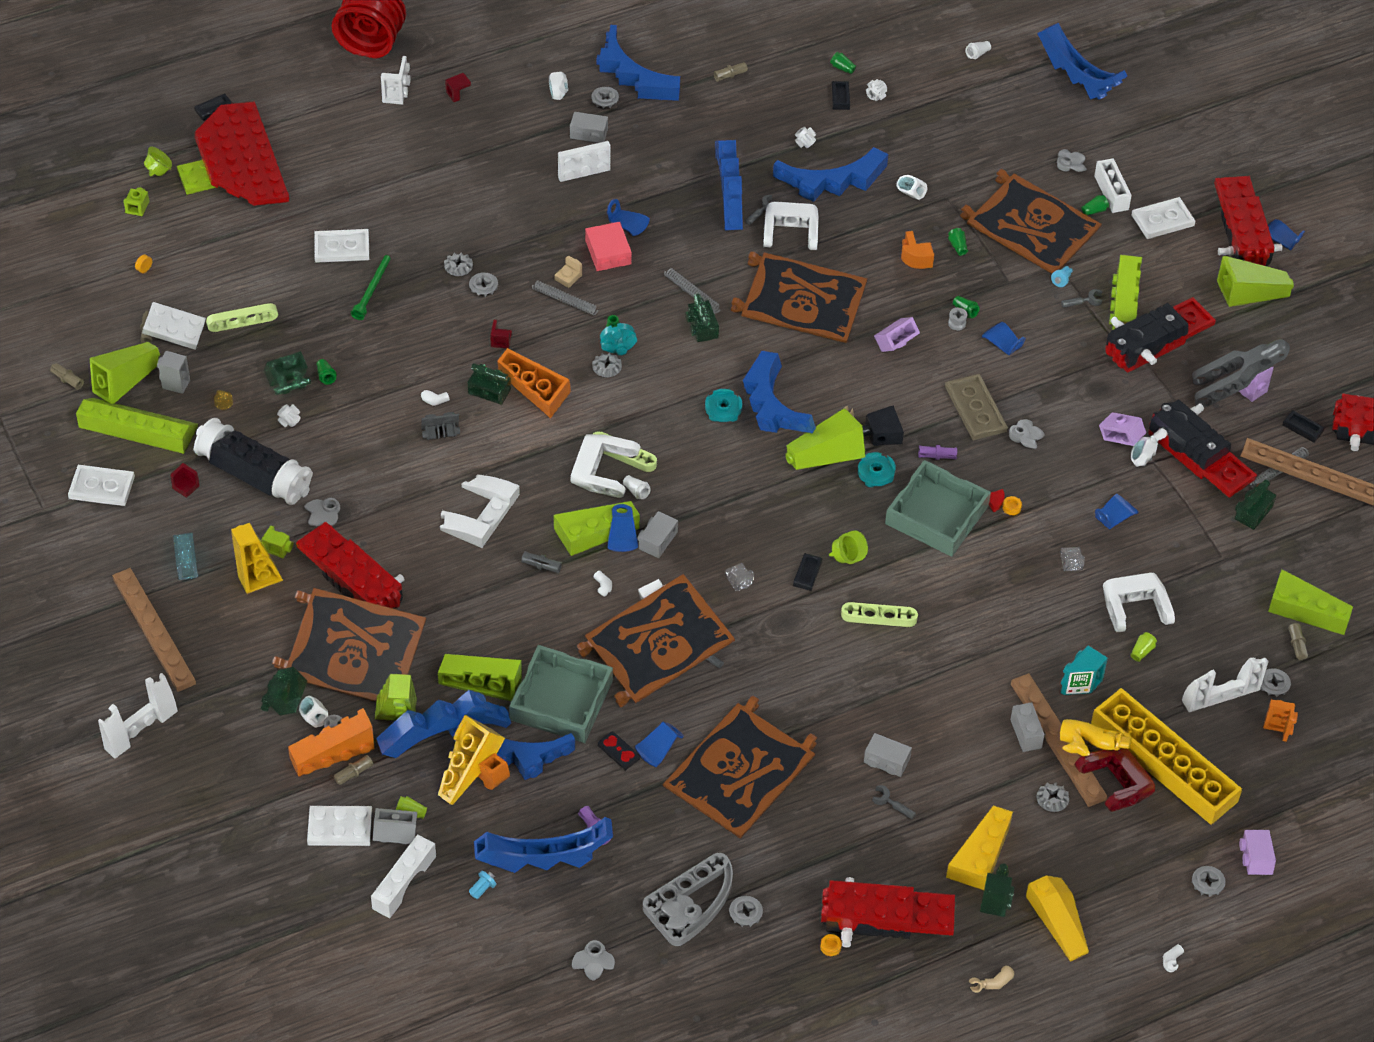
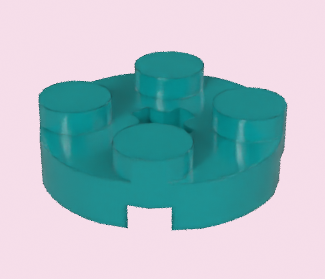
M619 323L617 327H606L600 334L602 350L617 353V355H625L627 350L636 344L637 336L631 325Z
M717 389L713 391L712 395L706 397L705 411L711 421L734 422L742 412V399L739 395L737 397L732 390Z
M872 452L861 458L857 471L860 479L865 482L866 486H883L894 480L896 465L891 457L888 455L887 457L882 456V453ZM876 467L877 469H881V470H880V471H874L873 468Z

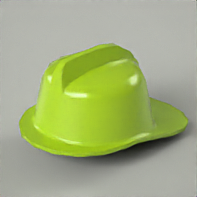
M153 146L148 148V155L144 165L149 170V176L154 174L163 176L168 170L172 169V162L164 152Z
M850 531L841 535L832 543V552L829 556H834L839 563H856L866 557L868 552L867 541L861 532Z

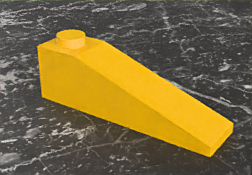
M464 715L453 738V740H456L453 752L450 751L448 756L451 760L448 769L444 771L438 796L451 805L458 800L481 773L479 764L493 753L497 754L505 740L503 736L467 715Z
M1046 875L1029 883L1026 898L1070 962L1088 954L1089 950L1073 894L1062 878Z

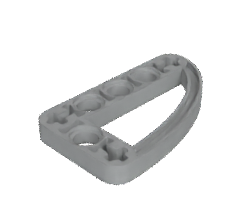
M715 853L644 898L643 912L671 945L681 946L702 931L719 913L732 887L733 870L730 860L723 853ZM716 861H717L718 863L723 862V865H722V866H721L720 864L715 865V862H716ZM704 870L708 875L701 878L697 875V872ZM724 873V882L719 894L697 923L690 924L686 928L672 930L666 928V924L659 922L661 917L670 918L662 912L661 906L669 901H676L679 895L688 896ZM682 881H689L691 886L683 888L680 886V883ZM667 891L673 892L675 896L671 899H667L663 896V894ZM648 904H656V908H653L652 906L648 907ZM674 932H675L677 935H679V934L681 933V937H680V938H679L678 936L673 937Z

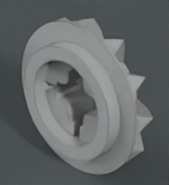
M600 87L592 93V103H595L597 107L602 106L603 109L605 107L611 108L612 105H616L617 101H619L618 92L611 87Z
M461 252L457 255L453 253L452 256H447V260H444V268L451 275L463 276L472 270L473 261L469 258L468 254L463 255Z
M478 273L469 281V288H471L472 293H477L478 296L484 294L485 297L487 294L493 295V292L498 287L497 278L490 273Z
M609 352L608 355L601 353L600 356H596L592 367L599 376L613 377L621 371L622 364L621 359H618L617 355H611ZM606 362H610L607 368H605Z
M1267 669L1261 685L1262 691H1266L1268 696L1270 694H1274L1276 697L1280 694L1285 695L1291 686L1289 676L1279 669ZM1272 679H1274L1275 683L1277 684V687H1275L1273 683H1271Z
M1047 782L1046 785L1040 786L1036 798L1038 804L1043 809L1050 812H1058L1068 805L1069 792L1064 789V785L1059 786L1056 782L1054 784ZM1057 793L1056 798L1053 797L1052 799H1049L1050 794L1053 795Z
M1202 866L1193 873L1192 883L1194 889L1200 891L1201 895L1207 894L1211 897L1214 894L1218 895L1224 890L1225 877L1215 867ZM1207 876L1209 881L1212 882L1210 887L1205 882Z
M741 896L731 903L729 913L734 923H739L742 927L744 925L751 927L754 923L759 922L763 915V908L757 899L751 896ZM743 906L747 911H750L749 917L743 913Z

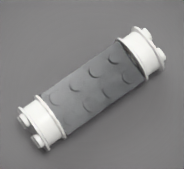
M218 418L208 420L197 429L193 450L198 456H206L212 465L270 496L284 498L289 505L295 504L301 497H306L309 493V484L313 475L309 467L299 466L296 460H290L288 457L282 456L273 449L234 430L231 425L221 424Z

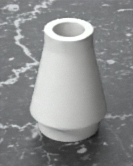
M988 41L970 43L966 47V54L970 59H977L991 50V44Z
M630 475L626 476L623 480V485L637 499H645L650 494L651 488L647 482L633 478Z

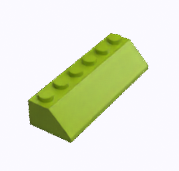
M96 398L83 399L76 412L79 428L183 454L198 428L197 423L116 403L110 404L107 401Z

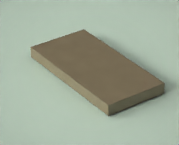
M980 374L945 382V388L972 440L1007 432L1008 427Z

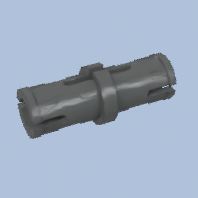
M524 551L521 560L522 563L536 566L539 570L545 569L559 574L562 567V562L546 558V555L543 554L539 556ZM534 560H539V561H542V562H545V563H549V565H546V564H543V563H540V562H536V561H534Z

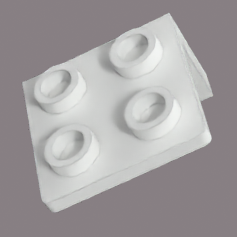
M406 56L402 58L399 74H381L383 103L403 104L404 97L407 98L408 96L407 86H410L411 77L408 75L410 63H407Z

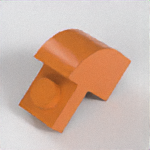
M907 231L905 239L902 240V261L909 267L916 269L933 268L934 253L931 243L916 244L913 231Z
M495 753L479 764L481 773L478 777L484 782V786L487 789L493 790L510 777L507 762Z

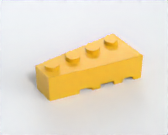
M247 523L231 529L238 577L246 593L248 594L283 581L275 563L251 524Z
M992 806L948 864L946 878L986 891L1008 833L1013 812Z

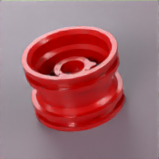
M343 0L342 6L338 9L332 21L333 35L338 43L352 54L374 59L383 57L392 49L397 33L405 22L407 16L405 5L402 0Z

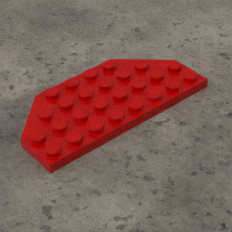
M245 102L220 105L195 131V139L211 185L217 188L220 186L226 189L227 193L237 198L243 197L254 206L289 202V194L256 103Z

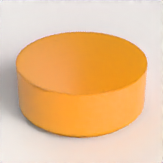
M145 254L141 255L135 263V269L140 273H146L152 265V258Z
M1014 496L1005 498L1002 506L1003 511L1008 515L1019 514L1022 508L1021 500Z
M828 934L821 939L820 949L825 955L836 956L840 953L842 942L838 936Z

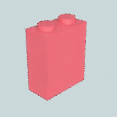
M620 222L585 228V241L597 271L631 264L632 252Z

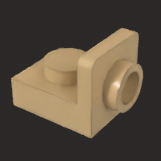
M567 256L566 265L555 274V281L570 288L582 276V263L577 259Z

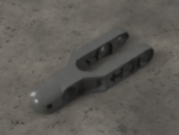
M1277 339L1269 344L1259 345L1247 352L1234 350L1195 370L1192 373L1193 384L1204 385L1210 381H1215L1216 378L1224 374H1229L1241 368V370L1196 392V406L1202 404L1203 407H1208L1248 387L1257 374L1271 368L1274 364L1287 357L1290 350L1289 343L1284 339Z

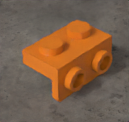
M1271 699L1263 729L1283 732L1282 741L1287 742L1288 736L1293 734L1294 724L1297 722L1298 712H1294L1295 704Z

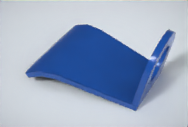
M617 199L611 200L608 205L607 214L609 222H620L622 229L628 231L632 236L642 233L649 224L650 218L647 216L621 210L619 200ZM615 203V204H616V209H615V211L612 213V212H611V207H612V205Z
M1277 219L1268 224L1272 240L1282 244V246L1289 250L1293 249L1305 233L1303 230L1297 236L1287 225Z
M1004 322L996 324L982 335V338L991 341L1007 355H1011L1021 348L1026 339L1021 337L1018 340Z
M1115 494L1102 509L1097 508L1095 510V517L1108 529H1111L1139 512L1123 497Z
M618 504L612 508V522L607 546L609 550L627 552L638 548L632 508L629 505ZM625 508L628 511L626 513H618L616 510Z
M662 722L643 741L635 745V749L643 760L657 767L665 758L676 738H683L684 735L673 725Z

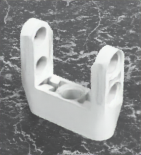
M769 203L765 214L763 247L772 246L774 226L809 228L808 248L810 250H817L818 208L813 204Z
M586 434L571 473V483L588 491L622 498L626 490L622 484L615 480L595 476L603 451L627 457L637 456L641 448L640 445L634 441L609 435Z
M1155 573L1113 578L1104 582L1103 590L1106 607L1116 632L1126 630V615L1121 603L1153 599L1162 623L1165 625L1174 624L1175 616L1164 585Z

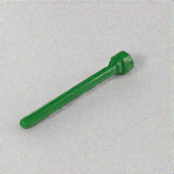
M389 255L384 256L360 303L351 310V316L354 319H364L367 313L366 306L391 258Z

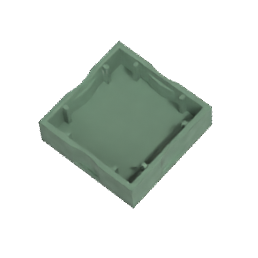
M924 460L912 475L906 488L898 494L887 509L885 524L952 557L988 508L991 492L967 480L960 479Z
M538 645L528 665L527 674L519 685L509 706L510 720L560 736L572 733L576 741L585 743L613 682V667L587 659L575 658L564 652Z

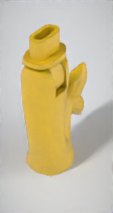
M1063 720L1060 730V740L1069 743L1063 746L1062 749L1068 753H1078L1081 756L1090 755L1083 739L1097 748L1114 751L1120 750V748L1129 749L1132 740L1131 737L1123 736V733L1118 734L1116 731L1102 729L1079 720Z

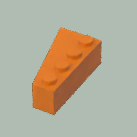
M508 348L497 361L499 374L549 418L554 415L571 392L570 380Z
M364 708L358 710V715L350 719L348 716L341 719L342 723L333 728L327 726L322 729L319 735L314 736L311 734L288 746L289 756L298 776L310 774L315 770L323 767L327 768L337 762L349 760L351 757L366 754L375 749L373 728Z

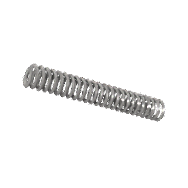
M670 268L667 273L666 271L664 272L667 278L693 296L715 314L720 311V309L718 310L719 304L709 298L707 294L705 295L703 291L687 281L673 268Z
M538 280L535 286L532 285L533 290L540 291V293L560 300L563 303L565 302V304L567 303L572 307L590 313V315L594 316L598 312L596 305H591L589 302L586 303V301L576 298L574 295L571 296L569 293H564V291L551 287L546 283L544 284V282L542 283Z
M1301 447L1292 455L1304 459L1309 456V452L1306 448ZM1268 468L1257 475V480H1254L1250 485L1253 489H1257L1283 472Z

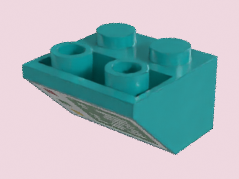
M1089 645L1083 651L1080 650L1075 656L1072 663L1069 662L1063 670L1065 674L1061 681V694L1092 693L1103 681L1108 658Z

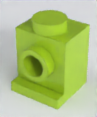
M141 187L130 189L127 198L124 199L125 213L143 216L149 203L148 191Z
M271 525L261 539L268 553L283 559L287 553L291 552L294 545L290 541L289 535L284 532L275 531L274 526Z

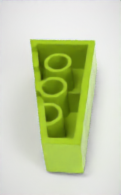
M1120 255L1117 274H1113L1112 284L1115 285V287H1112L1111 298H1114V300H1111L1110 311H1113V314L1110 313L1109 319L1112 330L1116 329L1110 322L1113 317H1117L1124 324L1137 317L1142 257Z
M629 501L555 514L554 530L569 554L573 556L608 542L612 522V508L615 505H629L632 508L635 530L640 529V514L633 503ZM619 508L616 511L618 513H626L628 510Z
M1282 569L1268 612L1344 635L1353 606Z
M445 654L438 671V683L440 685L465 691L471 690L508 701L513 700L522 682L521 660Z
M389 675L386 684L383 685V690H380L377 695L375 719L397 720L407 710L416 712L417 697L411 675Z

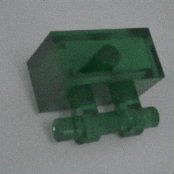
M695 294L694 303L688 304V312H685L686 321L691 324L692 336L696 337L697 343L718 339L719 325L709 300L704 301L700 294Z
M301 351L269 361L263 370L270 387L280 384L279 387L274 388L276 395L282 393L285 395L290 393L291 390L297 388L300 390L305 388L306 385L311 384L309 377L302 378V376H305L308 366ZM295 379L294 382L287 384V381Z
M473 363L471 370L474 372L467 382L468 394L502 405L511 390V377H508V374L502 373V370H493L487 368L484 364L478 365Z
M1268 480L1257 484L1253 490L1249 489L1243 502L1239 501L1235 507V511H1237L1235 520L1253 530L1256 529L1274 507L1277 495L1268 490L1270 486Z
M294 667L279 669L276 675H273L272 680L268 682L267 693L263 695L261 700V710L268 711L271 706L280 716L296 713L308 680Z
M1005 863L1000 864L996 874L987 873L980 909L982 913L1005 917L1006 909H1011L1015 887L1011 886L1012 878L1008 877L1009 870Z

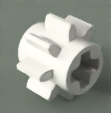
M876 79L867 84L869 88L866 89V93L871 100L878 101L886 97L887 86L883 81Z
M802 127L795 134L797 137L795 141L800 148L803 146L808 148L816 141L814 138L816 134L811 127L808 129Z
M287 404L284 405L277 413L279 416L278 421L284 427L287 425L290 427L295 426L301 418L298 415L300 413L299 409L293 404L290 407Z

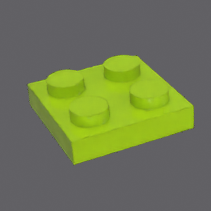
M203 160L177 166L178 174L187 195L216 188L210 183Z

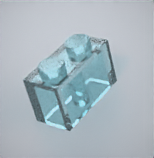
M193 533L173 535L179 580L198 578Z

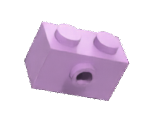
M913 317L900 318L874 335L881 351L885 352L903 347L907 341L920 334Z
M1273 367L1257 374L1248 387L1239 392L1251 402L1268 391Z
M1112 412L1099 425L1104 440L1134 446L1146 434L1142 418Z
M1245 830L1243 838H1240L1239 846L1240 851L1244 852L1243 866L1247 867L1248 875H1273L1276 859L1270 831Z

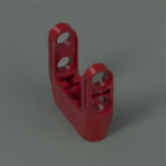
M1120 748V750L1115 751L1101 749L1090 753L1089 756H1081L1074 764L1077 770L1084 774L1108 767L1124 787V789L1114 792L1106 800L1105 806L1111 812L1135 805L1155 792L1154 781L1128 749Z

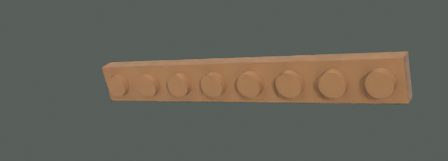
M1249 438L1246 439L1241 457L1374 505V484Z
M131 568L112 575L116 586L177 692L195 685V678Z
M1030 674L1013 679L1011 686L1023 704L1033 703L1045 734L1044 738L1087 806L1090 807L1106 801L1107 795L1092 772L1080 773L1074 764L1081 755L1078 753H1068L1062 749L1063 746L1069 744L1060 740L1062 724Z

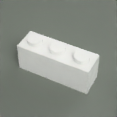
M1114 158L1097 161L1094 176L1103 195L1108 200L1112 213L1129 210L1132 195Z

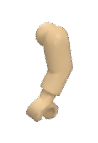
M1003 966L1001 972L994 978L981 981L978 978H971L969 980L970 984H979L976 987L970 988L975 993L980 992L982 988L1001 989L1013 979L1014 971L1010 966Z

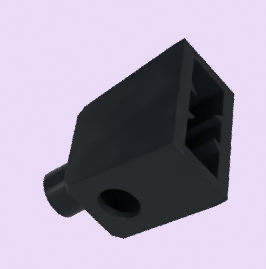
M894 405L866 415L865 425L862 426L863 437L869 436L872 445L903 444L904 431Z

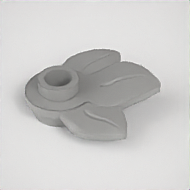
M1063 149L1058 153L1057 167L1062 171H1069L1070 169L1078 172L1086 171L1087 168L1082 164L1086 157L1079 152L1070 153L1067 149Z
M1027 419L1018 421L1016 425L1011 426L1009 429V437L1012 441L1021 442L1025 447L1032 449L1037 448L1036 440L1042 439L1045 436L1040 428L1033 426L1032 421Z
M327 498L324 501L316 499L304 505V508L312 513L308 524L311 526H320L324 522L333 526L338 521L337 513L340 511V503L335 498Z
M679 895L676 901H669L661 906L662 912L670 917L666 924L668 929H681L687 924H695L702 916L700 906L694 904L693 900L685 895Z
M597 940L590 941L584 950L574 955L572 960V968L584 969L586 976L592 981L602 975L603 969L612 970L615 965L612 954L606 952L605 946Z

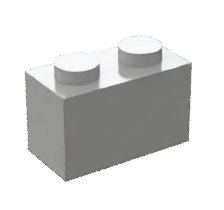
M574 112L570 124V139L597 143L605 141L608 131L607 116Z
M165 351L157 363L162 388L183 394L190 382L187 356Z
M658 511L654 517L649 519L646 529L641 530L638 535L639 550L660 558L678 532V520Z
M1033 703L1013 706L1010 720L1022 751L1041 749L1045 734Z
M874 733L865 750L864 763L871 767L882 769L891 775L901 777L910 760L912 747Z
M376 808L373 841L411 844L416 833L417 812Z

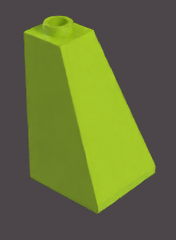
M1228 256L1222 257L1217 282L1229 307L1290 297L1294 283L1286 271Z
M150 342L91 357L92 392L110 404L117 402L157 367L160 356L158 347Z
M842 409L817 425L813 433L806 432L786 445V460L796 470L865 457L863 427L846 409Z

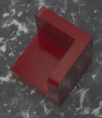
M464 73L445 80L446 93L453 102H457L460 100V90L471 86V82Z
M494 319L490 335L491 347L509 349L512 330L498 329L497 320Z
M184 463L170 475L172 489L186 498L200 486L197 471Z

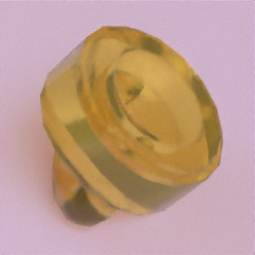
M217 390L214 397L215 406L222 410L230 408L233 405L231 393Z

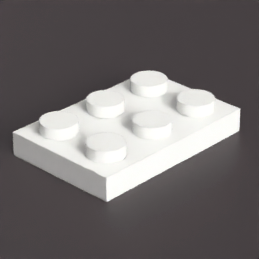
M609 141L558 152V178L560 182L610 170Z
M1180 197L1134 209L1131 214L1147 239L1195 226L1193 216Z
M368 229L315 231V262L369 260Z
M153 302L142 333L196 350L206 318Z
M78 465L68 497L74 500L125 506L135 477L134 472Z
M310 806L308 845L370 846L372 806Z

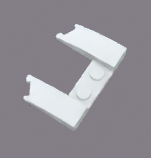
M476 475V478L472 481L463 482L462 488L488 498L490 502L477 520L464 515L442 511L441 519L445 520L444 524L440 525V530L483 548L520 494L519 485L496 477Z
M1249 658L1242 666L1236 680H1230L1219 686H1213L1216 675L1213 669L1194 680L1187 687L1182 702L1188 712H1192L1259 691L1268 660L1266 658Z
M162 673L159 675V682L154 683L151 677L145 680L149 703L127 720L122 721L119 711L114 704L108 708L112 713L111 717H108L105 721L98 720L104 749L114 759L131 747L129 739L137 736L146 726H150L156 719L163 723L178 712L171 688Z

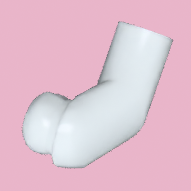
M424 390L421 393L422 400L432 406L449 401L447 392L437 395L429 390Z
M597 571L594 574V579L601 585L598 592L602 596H607L608 592L612 590V581L601 571Z
M1177 944L1163 955V966L1166 971L1174 972L1178 969L1176 958L1184 953L1181 945Z

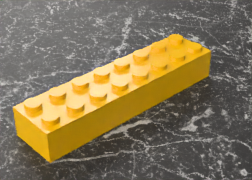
M1122 688L1094 709L1091 724L1102 729L1116 731L1118 734L1123 733L1125 737H1131V745L1128 750L1140 765L1210 825L1238 803L1242 791L1240 786Z

